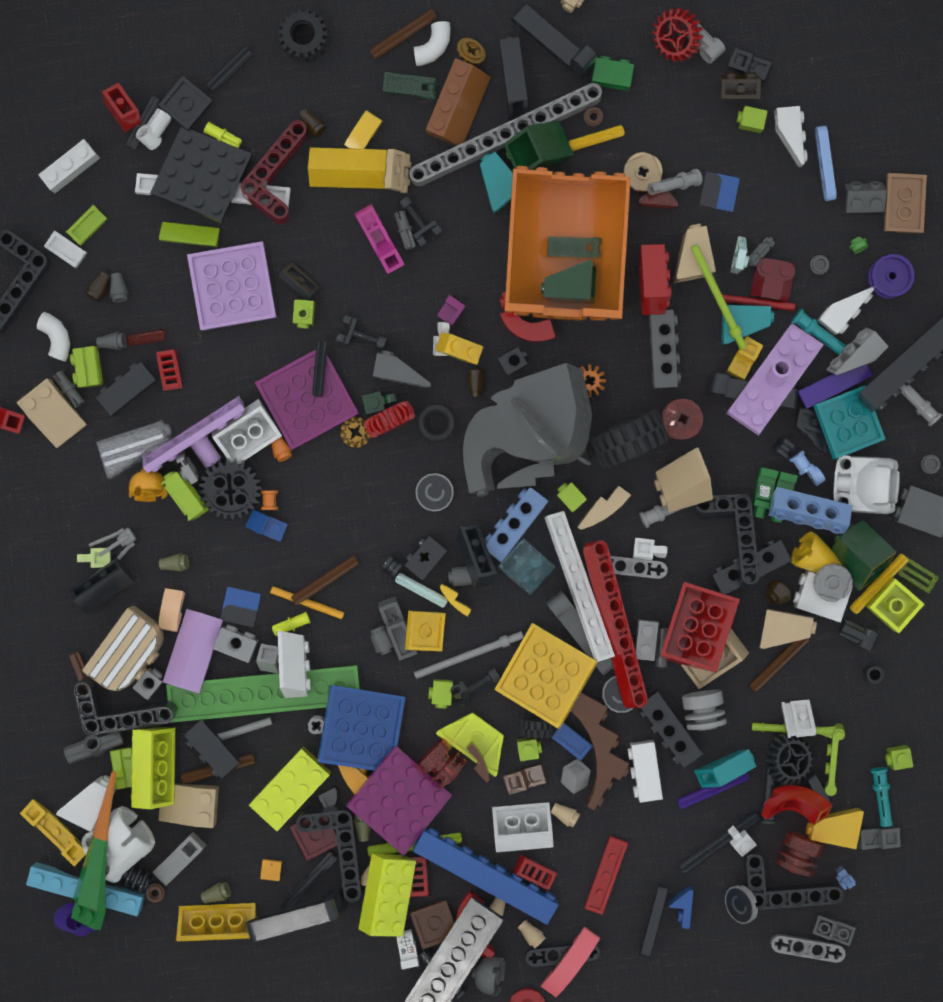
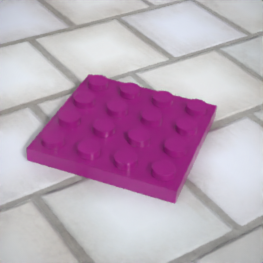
M316 350L255 382L291 450L359 414L327 354L322 397L312 396Z
M394 746L347 803L346 807L399 853L405 855L452 795L397 746Z

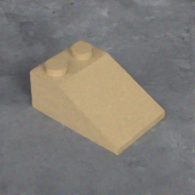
M45 379L17 402L28 418L56 448L60 447L87 425L51 379Z
M730 629L717 673L685 665L681 666L698 689L743 661L749 652L733 630Z
M174 783V805L159 808V821L193 827L214 828L217 821L219 786Z

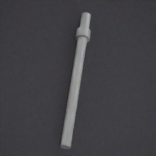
M520 631L510 636L504 635L499 637V640L414 672L416 679L494 649L508 647L510 643L523 639V634Z

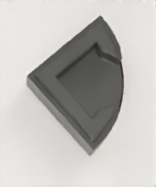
M336 787L318 795L324 808L335 806L338 797Z

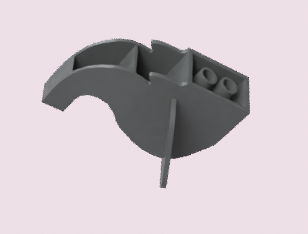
M564 363L515 380L511 388L500 391L491 397L497 403V406L481 409L474 415L464 437L463 461L469 493L475 494L477 497L486 496L488 492L495 490L491 465L494 458L504 452L526 460L550 465L567 464L578 459L590 466L593 461L585 448L589 440L592 411L582 369Z

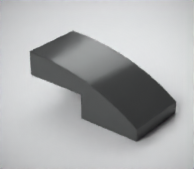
M900 828L860 829L858 838L859 849L901 847Z

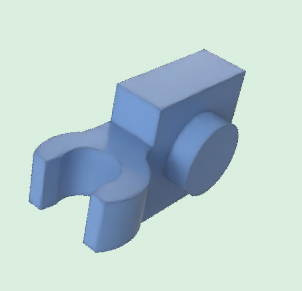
M842 866L835 869L838 874L836 879L843 890H846L847 887L851 889L856 885L854 878Z

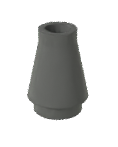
M122 273L111 274L110 298H112V302L120 303L127 301L129 293L122 278Z
M117 331L97 337L96 343L98 348L122 350V348H126L127 339L125 333Z

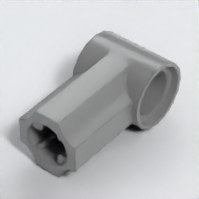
M703 28L699 32V34L704 36L703 39H699L702 45L697 48L700 50L701 57L711 64L725 51V46L718 38H712Z

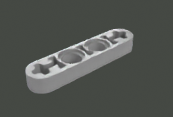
M611 556L615 574L657 579L663 578L667 574V566L660 561ZM619 560L624 561L626 564V568L623 571H617L615 568V563ZM638 562L643 563L645 566V570L642 573H636L634 570V566ZM648 563H651L650 567L653 568L660 564L664 571L660 572L659 575L655 571H650V575H647Z
M775 934L770 940L773 950L782 954L835 963L841 962L845 958V950L837 943L785 934ZM781 939L783 943L789 944L790 950H787V945H780V948H778L775 942ZM796 942L803 943L801 951L793 949V945ZM815 945L822 946V952L818 955L812 953V948ZM826 946H828L827 949H828L829 951H833V952L836 950V948H838V951L840 952V954H837V956L834 957V955H833L832 953H828V952H827V956H825V955H826Z

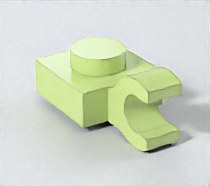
M91 548V554H77V562H91V568L104 567L111 562V551L99 557L98 554L106 548Z

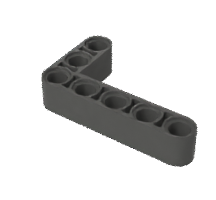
M560 590L547 600L546 604L584 652L593 658L578 612ZM611 658L600 661L596 665L603 676L613 669Z

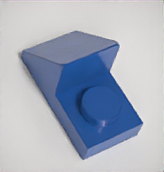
M252 510L246 527L252 531L281 542L288 526L287 523L256 510Z
M687 886L667 902L668 907L681 909L678 910L677 921L680 922L682 928L690 929L693 901V889L691 886Z

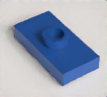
M565 723L562 724L560 729L557 728L554 731V737H551L580 761L593 746Z

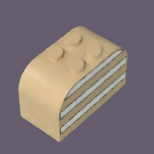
M136 606L127 608L82 671L109 690L117 691L128 687L136 680H139L148 670L146 667L154 663L160 655L157 652L164 641L163 630L158 627V623Z

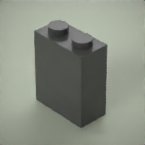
M914 486L903 488L900 494V499H902L900 506L895 508L893 517H895L894 522L941 538L943 535V497Z

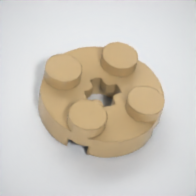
M644 152L634 154L629 158L624 167V174H626V177H631L630 187L634 191L647 192V187H651L648 186L649 183L661 180L662 165L657 157ZM640 167L648 170L646 177L638 175Z

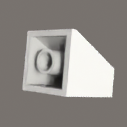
M100 776L58 810L56 815L91 832L95 828L110 776Z

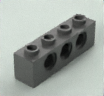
M666 310L665 314L649 315L653 389L676 388L678 383H681L680 372H677L680 356L679 353H676L675 346L679 344V338L674 326H677L678 320L674 310ZM661 325L668 327V335L660 334L659 327ZM663 344L668 345L670 348V352L667 355L662 354L660 351V347ZM667 363L670 365L671 372L669 374L662 372V364Z

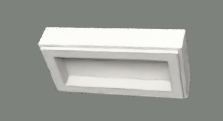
M56 231L52 233L44 245L45 248L76 269L87 254V252Z

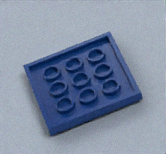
M330 685L317 762L375 770L392 748L398 746L405 697Z

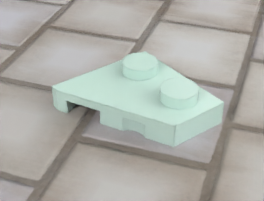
M738 236L731 273L738 274L747 267L749 256H746L747 244L745 237Z

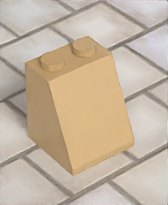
M701 224L691 225L683 234L673 283L704 277L690 248L695 244H698L712 275L716 272L707 226L701 227Z
M699 448L693 449L656 472L657 480H654L657 492L661 491L660 500L662 506H666L669 513L713 499L711 479Z
M767 609L760 648L765 649L810 638L811 634H815L817 622H814V618L810 616Z

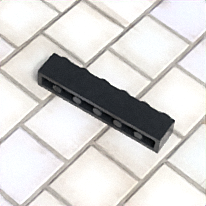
M943 318L856 395L871 413L876 409L881 411L888 404L886 400L889 397L894 399L902 392L899 389L904 384L908 386L916 379L914 375L918 371L920 374L929 367L927 363L931 359L936 361L943 354L941 351L943 349Z

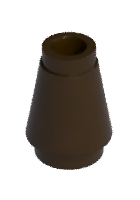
M304 109L299 114L302 122L306 124L310 135L319 137L325 132L327 128L325 122L311 111Z
M100 272L86 288V295L99 302L101 298H104L111 277L104 272Z
M468 369L466 377L470 396H482L485 377L483 369Z

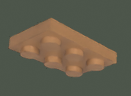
M887 174L884 232L924 233L927 175Z

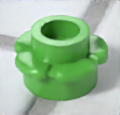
M862 237L853 239L850 249L855 254L868 248L867 239H862Z

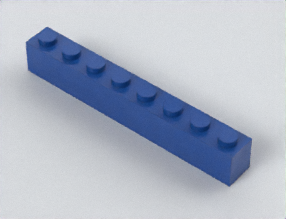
M431 827L423 830L413 846V852L546 925L558 907L556 896L547 891L544 893L539 890L540 888L531 882L529 884L523 882L522 877L517 876L515 873L512 875L507 873L506 869L499 864L494 866L489 863L490 860L482 855H479V857L474 855L470 848L456 845V841L450 837L443 838L437 830Z

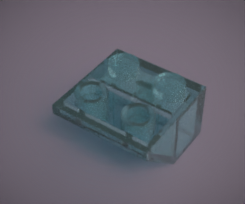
M523 538L498 567L531 595L556 566Z

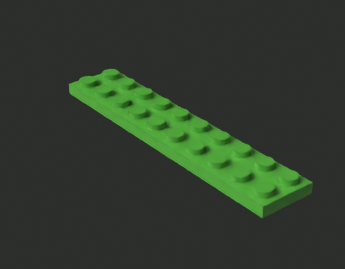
M358 665L312 669L308 671L307 678H310L311 690H308V696L285 698L280 689L279 673L204 680L200 694L166 684L168 701L174 702L178 708L177 714L170 723L327 707L330 685L360 690Z

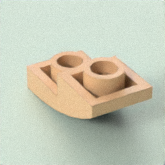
M165 588L159 615L158 627L160 629L178 631L182 616L180 611L185 596L184 591Z

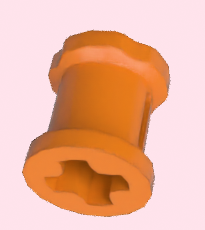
M261 491V494H263L261 510H278L276 506V494H278V491Z

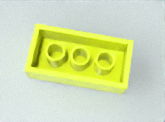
M150 727L133 730L132 808L155 809L174 805L175 728Z
M303 746L253 799L249 806L271 827L278 831L328 778L331 771L322 763L317 762L318 759Z
M372 853L359 930L369 936L403 937L416 865L415 860L405 855Z

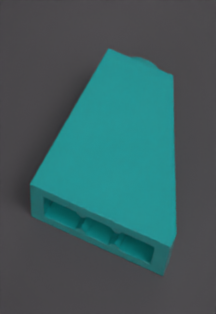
M496 152L492 154L487 153L482 157V162L480 163L481 173L494 215L511 201L513 173Z
M727 305L736 325H739L742 330V337L765 329L774 322V311H771V306ZM723 314L721 345H727L734 342L735 338L731 337L728 331L730 328Z
M749 749L738 750L694 770L702 788L721 787L754 769L756 764L754 756Z

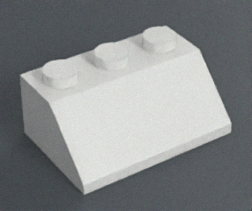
M259 399L247 406L242 416L235 420L233 418L230 419L225 427L220 430L216 428L211 432L212 438L225 456L229 458L230 463H233L234 459L237 458V464H240L243 460L251 457L282 436Z
M278 631L280 689L285 698L308 696V690H311L310 678H307V672L310 671V661L306 660V653H309V642L305 641L303 635Z
M549 802L492 807L496 852L553 847Z

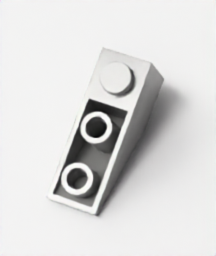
M865 328L857 334L853 342L848 344L837 358L831 361L830 366L826 370L839 375L873 362L888 348V345L875 331Z
M192 832L152 873L162 883L167 885L205 848L206 844Z

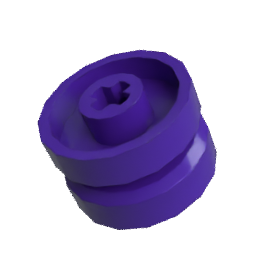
M897 254L883 256L870 266L867 272V283L869 288H874L872 291L874 295L882 299H892L903 295L911 288L915 272L907 258Z

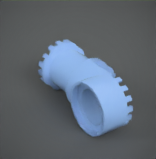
M803 450L789 459L799 470L798 474L801 476L807 472L810 479H813L811 481L816 486L826 480L822 472L816 466L810 464Z

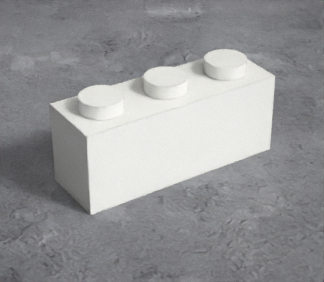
M83 139L42 171L39 176L52 192L57 193L99 160L100 157L90 144Z
M647 740L630 743L631 748H628L627 751L629 760H633V767H630L632 779L636 780V786H633L634 797H638L640 803L663 799L654 741Z

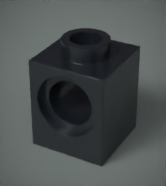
M517 347L498 358V361L506 375L509 376L527 365L526 361L529 358L524 350L520 351ZM511 356H517L520 359V363L517 366L510 365L509 358Z

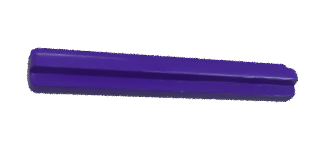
M746 772L721 787L701 788L677 800L678 805L681 809H684L749 780V775Z

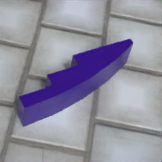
M865 364L839 375L831 374L797 392L805 409L858 384L871 377L872 374L868 365Z

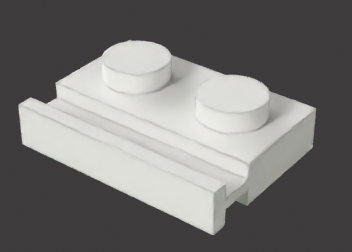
M810 700L790 701V703L782 702L781 708L788 738H791V736L804 737L816 735Z

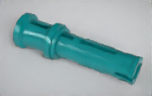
M800 309L793 317L791 323H796L804 329L805 333L815 336L837 355L844 350L846 345L823 329L815 318L812 319L805 314L803 309Z
M872 768L870 771L874 779L873 789L877 794L880 826L889 827L893 823L888 790L890 788L886 775L888 768Z

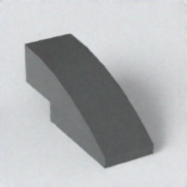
M538 463L523 468L497 484V489L536 486L535 478L554 476V465Z
M396 596L379 602L378 608L399 660L416 655V650L405 649L407 624Z

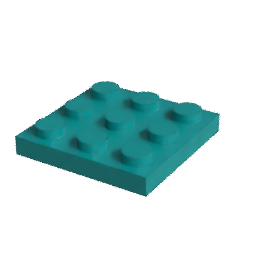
M866 385L813 405L833 459L885 440L876 412L871 413L856 397Z

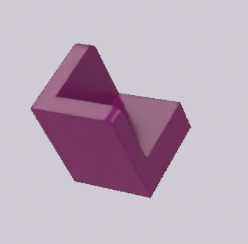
M449 295L437 315L453 327L464 311L465 305Z

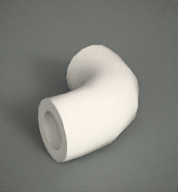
M441 21L431 24L430 40L424 45L414 47L416 66L434 62L444 53L450 42L451 28L449 22Z
M43 312L39 317L37 329L46 333L50 338L51 346L48 355L66 362L70 349L68 331L60 320L49 313Z

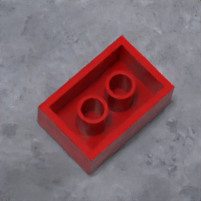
M665 244L641 245L639 278L642 315L665 314L666 307L670 306L671 286H668L670 269H667L669 253L665 252Z

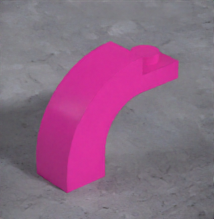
M369 205L355 213L387 274L403 266L404 263L373 206Z

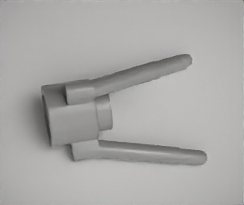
M122 528L115 533L89 543V547L118 536L117 541L100 552L98 556H103L119 544L122 547L126 545L117 556L121 560L127 551L135 545L134 541L137 538L129 528L125 530Z

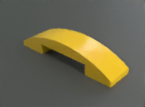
M33 799L20 813L33 827L36 826L49 838L74 867L86 855L79 839L54 814Z

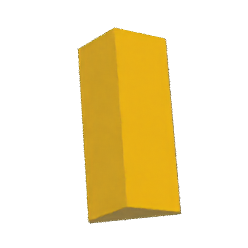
M310 148L308 163L310 187L386 189L387 150Z
M256 903L179 906L176 940L198 941L250 938L245 922L256 918Z

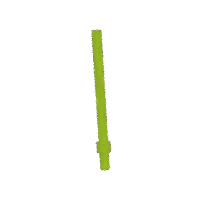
M695 244L690 248L730 328L728 331L731 337L735 338L739 349L743 350L747 345L741 335L742 330L739 325H736L698 244Z

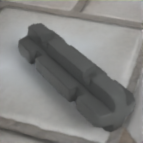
M766 237L753 251L748 260L750 266H756L775 245L773 238Z

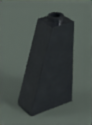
M519 37L500 39L509 120L528 113V99Z

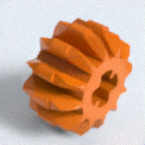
M591 364L587 367L588 371L583 366L580 367L585 381L587 380L586 376L589 378L593 377L595 380L592 382L594 383L593 386L590 384L586 385L588 397H591L592 390L597 396L599 392L596 388L604 389L599 384L606 382V379H599V377L604 375V372L597 374L598 366L594 368V371H591Z

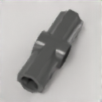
M121 731L103 733L97 736L89 735L83 741L65 747V757L69 764L91 756L98 757L104 751L123 745L124 738ZM93 743H98L96 748L91 749Z

